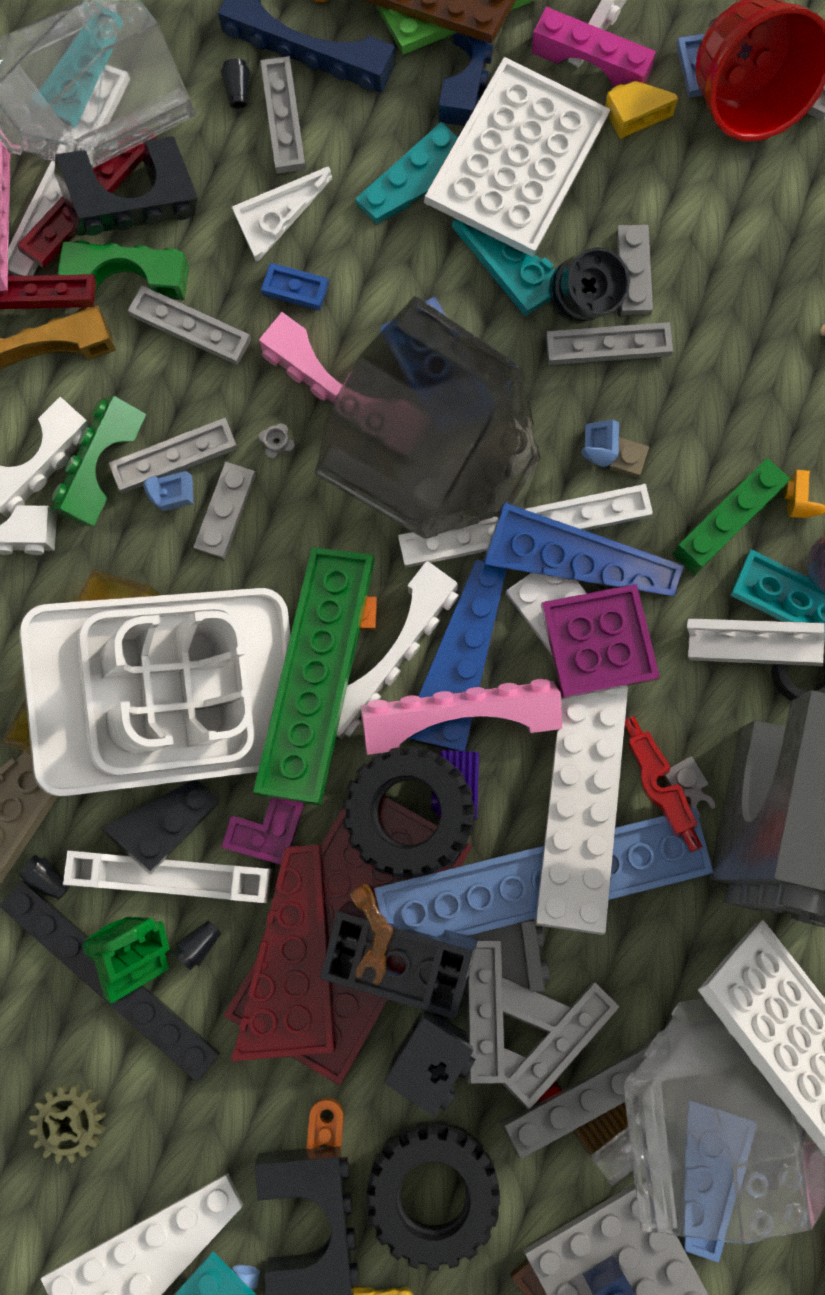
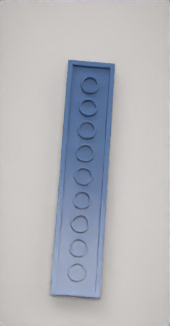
M696 808L691 809L697 821L694 831L703 848L698 851L696 850L694 853H690L682 835H674L665 816L615 828L608 900L714 873ZM544 846L376 887L374 891L381 921L441 938L445 930L469 936L536 919Z

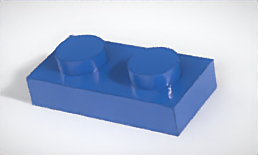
M270 263L261 292L263 296L320 311L329 286V279Z

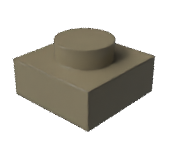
M619 437L618 457L610 464L609 470L639 479L649 446Z

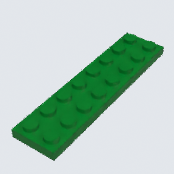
M311 547L253 790L256 796L321 806L374 568L375 558L372 554Z

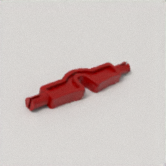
M631 716L630 719L626 718L624 726L631 737L628 741V747L641 770L640 780L645 795L655 806L661 808L674 835H682L690 853L702 849L703 845L694 831L697 821L689 808L682 787L674 784L673 786L663 788L656 783L658 779L670 772L668 761L657 747L650 732H642L635 716Z

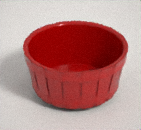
M740 0L728 7V10H724L713 21L712 26L710 25L702 38V43L697 51V62L695 64L696 80L699 90L707 102L711 116L726 135L740 141L749 142L751 140L761 141L771 138V136H776L790 128L792 124L797 123L810 110L809 108L815 104L825 85V21L821 16L804 6L787 3L783 0ZM746 43L748 47L752 46L746 59L742 56L737 57V54L742 50L741 46Z

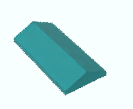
M751 549L733 583L730 596L783 622L824 623L825 631V585Z

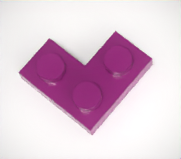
M271 798L263 825L231 815L222 848L281 865L285 847H292L305 803Z

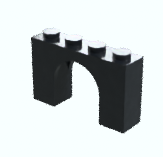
M174 136L145 141L142 160L153 188L148 193L136 198L119 197L104 189L95 176L86 150L55 154L54 174L77 236H95L105 231L127 230L133 226L156 225L162 221L173 219L185 220L190 216H194L198 197Z
M341 1146L259 1153L255 1162L258 1201L291 1197L306 1198L315 1202L324 1210L331 1225V1234L319 1249L308 1254L268 1258L264 1272L266 1295H353L354 1286H359L358 1262L352 1263L351 1250H356V1235L354 1227L348 1228L347 1215L353 1214L351 1192H345L344 1179H349L348 1157H342Z

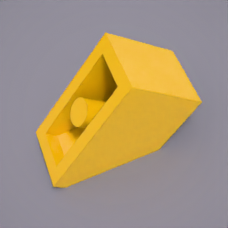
M633 81L626 85H617L608 92L605 107L611 109L608 118L621 139L672 117L678 97L675 93Z

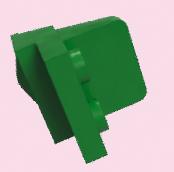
M126 916L103 926L88 937L82 945L84 953L95 962L104 998L111 1004L169 970L165 952L170 948L164 923L161 920L155 922L153 918Z

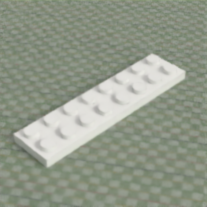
M628 686L562 699L561 696L562 729H558L556 733L535 925L599 935L605 934Z

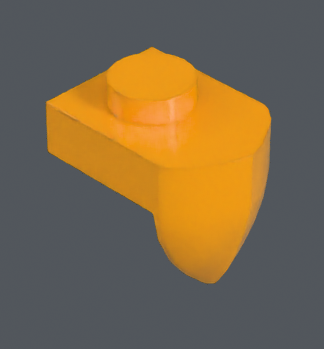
M796 470L790 477L791 480L783 488V498L787 499V514L789 517L810 518L825 514V505L808 501L810 471Z

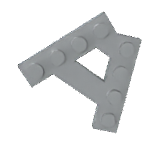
M478 941L466 984L467 1043L473 1046L474 1051L471 1056L476 1059L468 1073V1084L502 1083L526 1109H531L617 1011L619 1006L596 983H591L571 1007L537 992H530L528 988L502 977L501 941ZM503 1013L547 1032L526 1057L504 1048Z

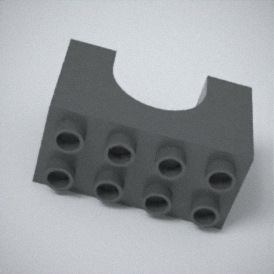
M811 690L790 702L786 727L754 720L740 728L711 864L714 873L709 874L708 881L727 885L725 903L765 912V910L783 913V911L792 913V920L824 928L825 693Z

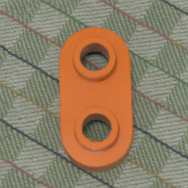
M330 1097L321 1098L313 1105L309 1114L307 1149L317 1148L321 1145L341 1146L342 1152L344 1109L336 1099ZM326 1109L331 1110L334 1117L331 1120H325L321 1112Z

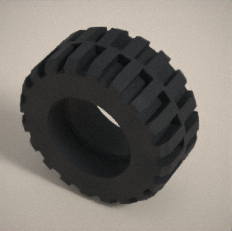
M417 747L392 748L387 753H378L371 757L372 761L367 765L363 764L357 770L358 776L356 779L350 780L347 790H350L348 799H343L342 809H346V819L342 820L344 829L349 831L350 838L348 841L351 847L356 848L360 853L359 857L366 864L370 863L375 867L374 870L382 874L393 875V877L416 878L430 875L454 862V859L467 846V840L472 835L474 829L473 818L476 816L475 805H473L472 801L473 794L463 774L444 757ZM407 780L419 781L430 787L436 794L441 808L440 822L435 832L427 840L414 845L401 844L391 839L383 830L379 819V807L386 791L393 785Z
M428 1121L418 1122V1125L410 1129L407 1126L399 1130V1134L396 1137H390L383 1145V1149L377 1154L372 1165L366 1191V1205H368L369 1210L368 1219L370 1226L375 1227L377 1231L376 1238L382 1246L385 1244L389 1246V1254L397 1260L401 1256L408 1260V1266L418 1269L419 1264L428 1265V1271H439V1265L448 1264L449 1269L460 1266L459 1260L465 1256L468 1260H471L478 1254L477 1248L479 1245L485 1246L491 1238L490 1231L492 1227H496L499 1218L500 1190L497 1173L489 1153L484 1151L482 1144L476 1137L471 1138L467 1135V1131L459 1126L456 1129L449 1127L448 1122L438 1121V1124H428ZM432 1161L447 1164L457 1170L466 1188V1200L460 1214L448 1223L434 1226L419 1223L411 1218L404 1210L400 1198L401 1185L409 1170L421 1163Z

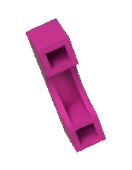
M548 7L545 8L533 33V54L557 64L567 58L586 60L599 67L608 76L613 87L620 84L626 85L633 81L646 84L656 51Z

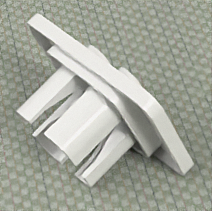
M254 588L44 604L30 610L21 623L19 639L33 774L38 786L50 795L61 797L258 772L291 635L288 609L283 598L273 590Z

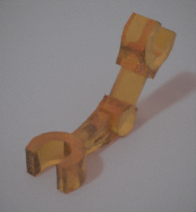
M364 883L355 888L350 893V896L357 908L363 910L366 914L371 929L375 932L371 951L367 952L356 968V977L361 978L365 968L372 967L376 971L373 984L378 985L385 976L386 957L384 954L393 935V928L377 909L371 888L367 883Z

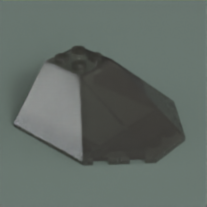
M414 296L359 355L328 410L315 475L423 539L438 536L437 534L453 529L458 530L478 524L479 521L492 517H498L503 503L515 504L541 458L539 447L535 444L532 429L534 422L530 402L526 400L523 385L525 377L522 367L419 297Z

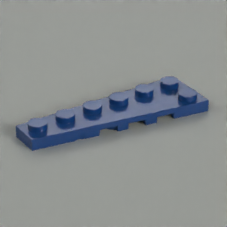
M508 503L502 504L483 564L488 566L613 587L637 584L638 591L674 596L684 565Z
M481 560L475 561L418 697H431L435 693L448 691L453 694L466 692L469 688L480 687L506 568L484 565ZM472 717L452 719L429 726L407 739L450 750L465 751Z

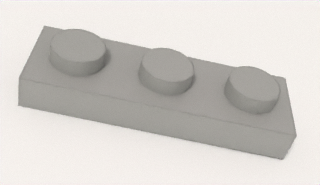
M618 225L616 231L617 253L627 266L630 277L629 293L620 306V316L651 315L653 302L649 226Z
M225 462L193 548L195 551L225 560L256 477L254 470Z

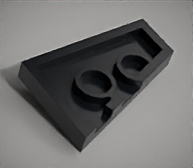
M192 780L101 828L111 840L151 875L213 811L220 800L198 780Z

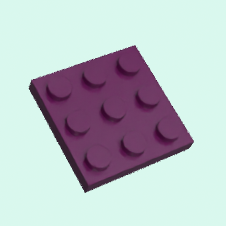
M637 584L541 603L562 699L656 681L660 678Z

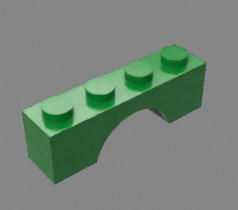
M76 240L74 242L63 241L58 275L93 274L97 290L100 284L109 276L120 272H131L145 278L151 290L171 299L185 300L189 264L184 252L174 248L155 250L142 245H136L132 248L121 247L115 243L98 245L90 244L84 240Z
M114 395L103 400L100 399L92 411V416L95 418L90 428H85L79 438L78 443L81 447L77 456L73 455L66 465L65 472L68 475L64 483H60L52 495L54 504L51 510L83 526H94L107 500L96 480L95 468L98 457L106 447L113 443L126 444L134 442L147 414Z
M766 458L677 546L672 555L695 576L791 479L769 458Z

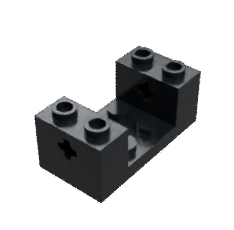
M347 901L337 911L320 979L455 1019L462 1003L478 939L445 930L441 938L378 920L379 910ZM393 954L402 956L406 961V969L402 972L392 971L388 966V957Z
M421 1010L391 1059L384 1083L433 1116H435L439 1108L445 1111L455 1096L456 1091L452 1089V1086L459 1075L465 1078L476 1060L471 1056L474 1049L472 1045L467 1043V1032L441 1015Z

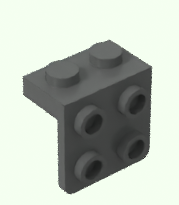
M534 920L469 935V937L476 938L478 941H501L503 978L528 988L530 992L545 991L543 982H549L547 962L540 961L539 947H544L542 926L536 927Z

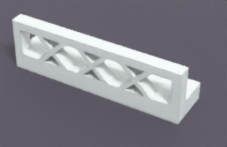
M688 619L687 629L690 635L689 660L823 666L824 623Z

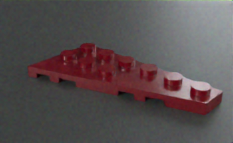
M319 844L285 847L271 909L268 913L267 924L256 960L248 999L241 1019L231 1062L334 1053L335 1051L330 982L320 979L327 953V936Z

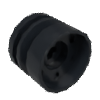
M595 247L578 253L556 267L550 279L549 293L552 304L560 315L569 321L582 323L609 314L620 307L629 293L630 277L627 266L619 255L610 249Z

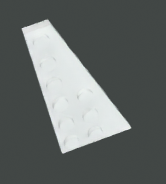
M229 1173L46 1273L41 1280L47 1294L162 1295L243 1206V1202Z

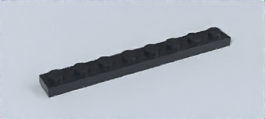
M21 880L3 900L0 908L196 1082L199 1081L221 1053L144 985L116 1002L109 1003L104 998L95 962L83 950V942L89 936L37 890L23 884L25 880Z

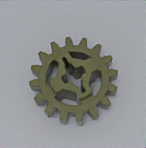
M65 1084L58 1087L57 1093L53 1090L45 1093L47 1101L40 1100L36 1102L35 1106L40 1113H34L30 1116L29 1120L37 1123V1127L30 1130L29 1135H38L39 1140L33 1146L38 1148L43 1145L46 1148L43 1153L44 1158L54 1153L56 1154L55 1163L59 1164L66 1156L69 1163H74L78 1160V1153L85 1158L91 1153L89 1146L95 1148L100 1144L101 1141L95 1135L102 1134L106 1130L105 1126L99 1124V1120L106 1116V1112H97L96 1108L102 1101L100 1099L93 1102L90 1100L92 1095L91 1089L80 1094V1085L76 1084L72 1086L69 1092ZM60 1101H73V1104L67 1108L62 1105H56ZM85 1111L88 1116L89 1124L86 1123ZM66 1117L71 1119L69 1124L71 1128L69 1130L64 1127L66 1125ZM47 1123L49 1124L50 1134L48 1132ZM70 1139L75 1143L77 1141L80 1142V1144L75 1146L62 1145L66 1140Z

